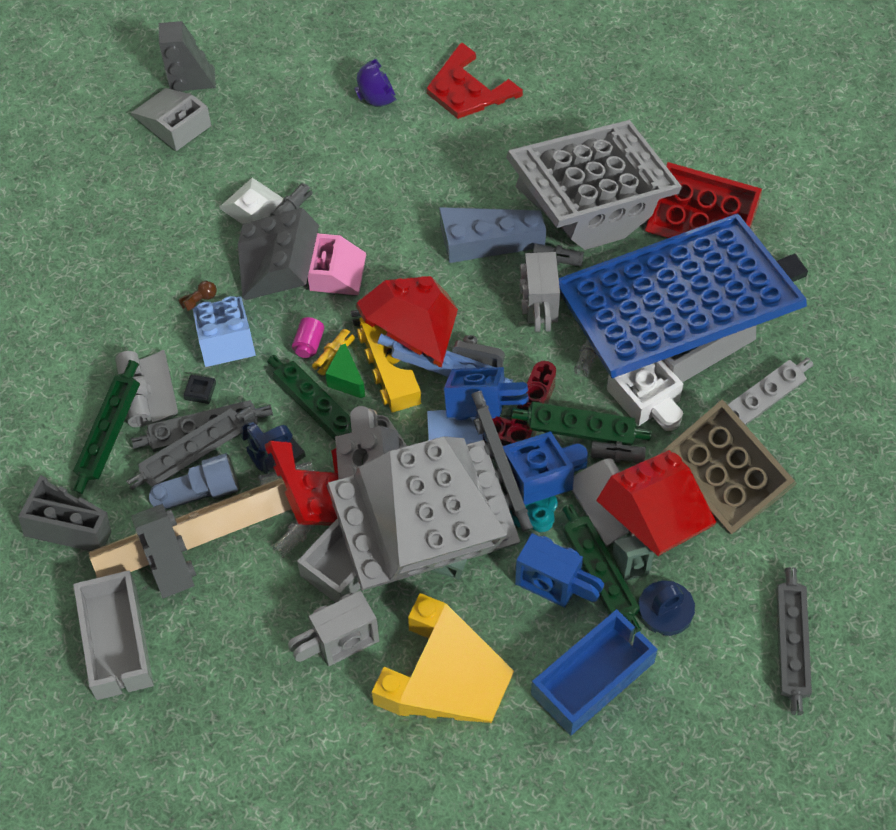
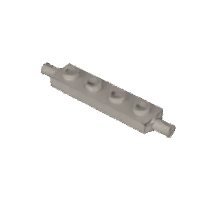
M806 357L796 365L789 359L729 403L728 406L745 425L749 424L803 384L807 379L804 372L813 367V362L810 361V358Z

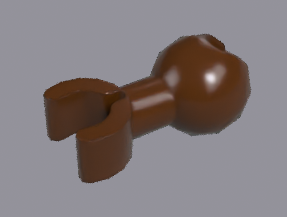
M202 281L198 285L197 291L178 299L182 309L186 308L189 311L196 306L198 301L212 299L217 292L216 285L209 281Z

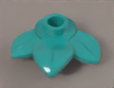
M555 496L525 505L533 530L536 532H546L551 529L555 521L554 511L558 507ZM510 510L514 525L521 527L518 518Z

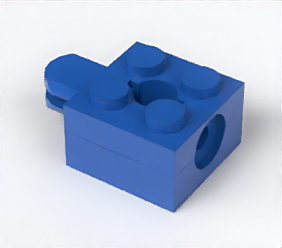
M504 367L452 369L444 386L447 418H455L456 420L476 417V406L471 394L477 391H482L486 405L489 406L492 419L500 416L503 405H523L529 401L527 383H505Z
M551 431L503 446L524 505L573 490L574 472L587 468V449L578 443L561 448Z
M532 533L516 560L515 584L566 608L573 593L590 602H596L600 595L599 593L604 588V583L600 578L581 570L583 557L577 551L554 544L546 536H537Z

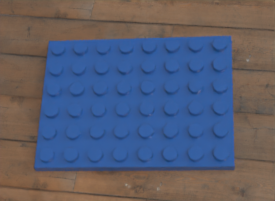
M738 213L559 278L562 298L611 378L621 376L807 307L805 296Z

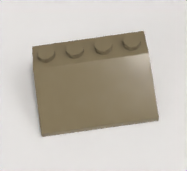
M723 399L661 451L663 453L670 450L681 457L682 461L690 468L710 510L731 534L779 500L797 484Z

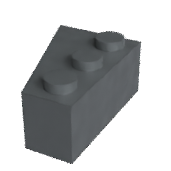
M182 21L159 23V46L169 88L180 92L216 88L215 67L207 61L203 50L200 51L196 45V40Z
M42 475L39 476L18 516L24 537L87 551H93L105 546L111 534L106 511L81 497L78 499L70 495L67 489L61 486L56 487L49 483L47 478Z
M160 504L131 515L135 530L162 598L195 586L192 577L197 575L191 560L186 562L182 554L187 549L182 536H176L173 530V526H176L177 523L172 510L166 511L164 505Z

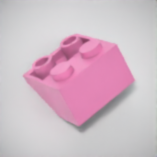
M317 233L308 274L310 291L359 295L366 253L340 235Z

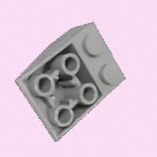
M169 88L163 89L131 112L134 118L175 151H178L211 126L208 107L192 94Z

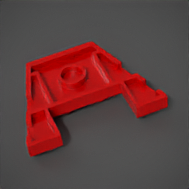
M463 42L459 44L428 85L427 95L457 119L482 111L486 106L505 103L506 99L512 97L517 99L523 96V89L510 79H507L495 89L490 90L464 70L463 67L476 59V53Z
M270 441L266 443L265 449L268 454H272L275 460V472L277 476L282 477L287 488L285 495L298 524L331 526L337 519V515L327 484L339 480L336 448L331 450L335 471L333 473L296 470L291 442Z

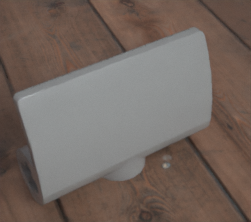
M165 350L140 360L138 354L134 351L119 353L115 358L118 374L124 373L129 360L139 363L133 378L140 383V386L126 416L128 424L131 427H141L161 422L177 415L178 409Z
M611 458L595 463L576 474L572 490L606 547L628 533L634 536L596 501L609 478L620 472Z

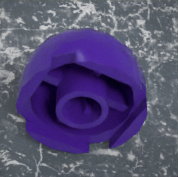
M376 58L367 62L358 71L356 77L358 86L355 87V91L360 100L365 99L372 106L382 107L397 99L394 96L395 92L386 73L380 72L379 68L382 66Z

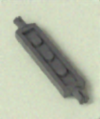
M477 391L471 394L477 412V418L473 419L478 434L483 433L486 441L484 447L487 455L493 459L496 467L495 476L505 491L504 497L508 509L512 510L513 515L518 518L522 532L530 530L533 526L528 516V510L524 505L489 412V406L486 405L482 391Z
M251 400L149 424L147 425V435L131 438L134 449L150 445L154 452L161 451L230 408L239 413L251 405L253 410L245 415L252 411H255L257 415L243 423L254 422L258 425V418L273 415L271 404L255 408Z
M250 405L239 413L230 408L139 463L140 473L126 480V482L130 485L136 480L138 481L129 487L133 490L145 482L153 487L241 434L240 430L242 425H244L243 422L257 415L255 411L245 415L253 410V407Z
M791 567L785 568L786 583L779 584L776 589L780 695L791 698L792 715H795L796 712L797 715L804 714L802 698L810 697L812 694L807 586L797 583L796 568L793 567L791 570Z

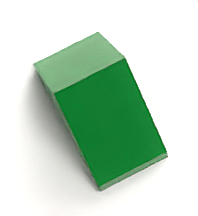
M342 344L325 373L327 387L363 398L365 397L364 382L346 344Z

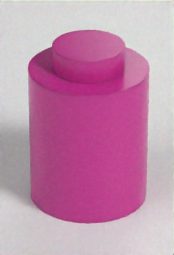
M311 317L301 319L292 343V349L296 355L302 358L316 355L325 329L322 322Z

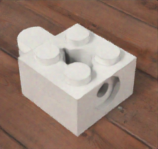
M662 360L615 378H611L610 375L608 376L607 391L631 418H635L638 426L651 418H654L666 431L675 430L680 426L683 411L676 403L680 401L683 383Z

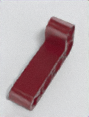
M540 361L535 364L527 382L529 401L523 405H518L516 409L527 410L532 402L549 403L556 381V367L553 363ZM498 416L492 419L502 446L515 443L516 441L514 440L516 439L525 440L535 437L537 431L528 430L524 420H508Z

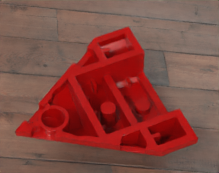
M432 276L385 280L356 303V308L366 324L371 327L375 325L387 331L386 335L419 355L424 353L433 358V363L442 368L458 308L449 294Z

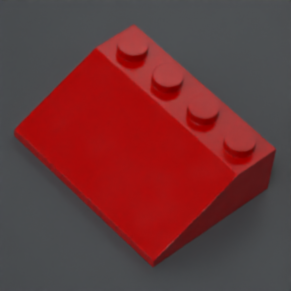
M667 162L666 167L682 188L679 194L659 199L652 216L648 220L645 232L671 238L737 213L751 228L762 196V188Z
M670 450L612 475L596 499L601 506L657 556L716 524V520L690 468L682 461L679 455Z

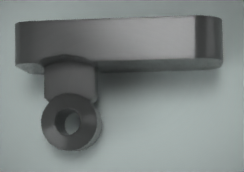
M466 335L463 341L457 340L454 344L452 352L493 367H503L504 351L499 348L477 344V337L474 335Z

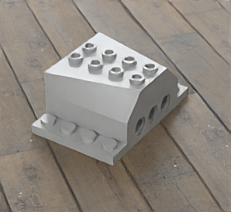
M630 120L508 150L506 156L519 175L515 187L545 213L556 228L560 227L568 234L571 240L584 250L625 239L652 216L659 199L679 194L682 188Z
M443 436L399 448L360 466L354 476L327 484L361 591L520 543L500 483L495 476L496 472L491 458L486 453L484 440L466 445L464 438Z

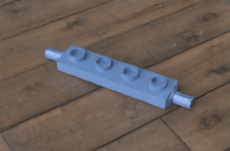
M382 333L378 340V344L392 348L393 358L449 377L452 369L493 367L446 350L441 368L433 363V358L424 353L419 355ZM505 377V383L513 382V379Z

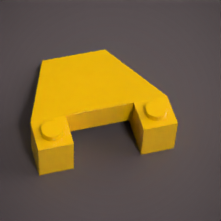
M420 593L408 616L409 631L429 638L411 677L386 667L383 668L372 690L373 705L401 716L421 715L427 716V718L446 717L454 718V720L492 723L514 670L446 603Z

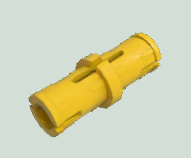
M342 329L333 342L328 343L324 347V352L312 364L314 370L321 367L317 371L318 374L325 375L340 345L346 344L348 347L355 340L353 334L347 338V335L350 333L349 330Z

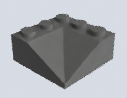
M303 207L242 224L238 240L242 298L245 300L306 285L319 225Z

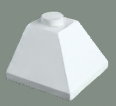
M251 178L220 206V209L241 224L270 217V214L283 203V198L254 178Z

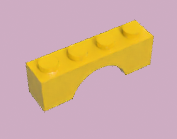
M362 317L359 318L360 328L357 329V335L360 343L366 344L367 349H364L368 364L373 363L375 369H372L374 381L382 386L380 395L383 404L389 405L391 413L420 405L421 391L413 370H405L393 366L385 357L391 348L378 344L381 333L386 335L387 331L377 325L371 327L364 322Z

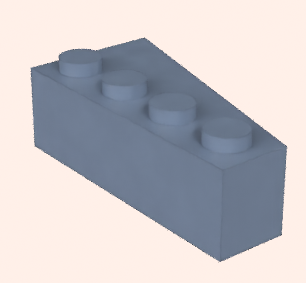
M439 207L440 227L449 263L534 249L535 243L545 245L546 227L541 210Z

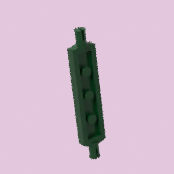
M276 355L269 357L267 363L275 369L273 371V379L334 440L336 436L352 433L351 417L294 361L283 364Z
M133 360L128 361L123 374L114 376L73 472L78 475L72 491L83 494L89 480H99L140 386V383L133 378L139 363Z
M532 402L527 410L512 408L510 415L511 419L526 421L528 430L544 433L551 431L552 434L614 444L622 442V445L628 446L633 444L635 438L650 441V434L652 433L650 429L636 428L635 418L539 402Z
M572 504L565 506L562 511L569 522L564 526L563 532L572 548L583 557L582 566L585 572L603 581L604 588L599 593V597L608 614L610 615L617 609L635 627L634 634L635 631L636 633L641 631L642 628L634 617L639 613L640 607L589 516L579 517Z

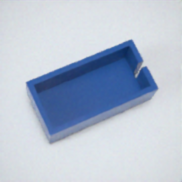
M617 609L532 681L531 695L570 736L655 662L658 649L640 631L635 634L632 646L630 642L633 639L635 627Z

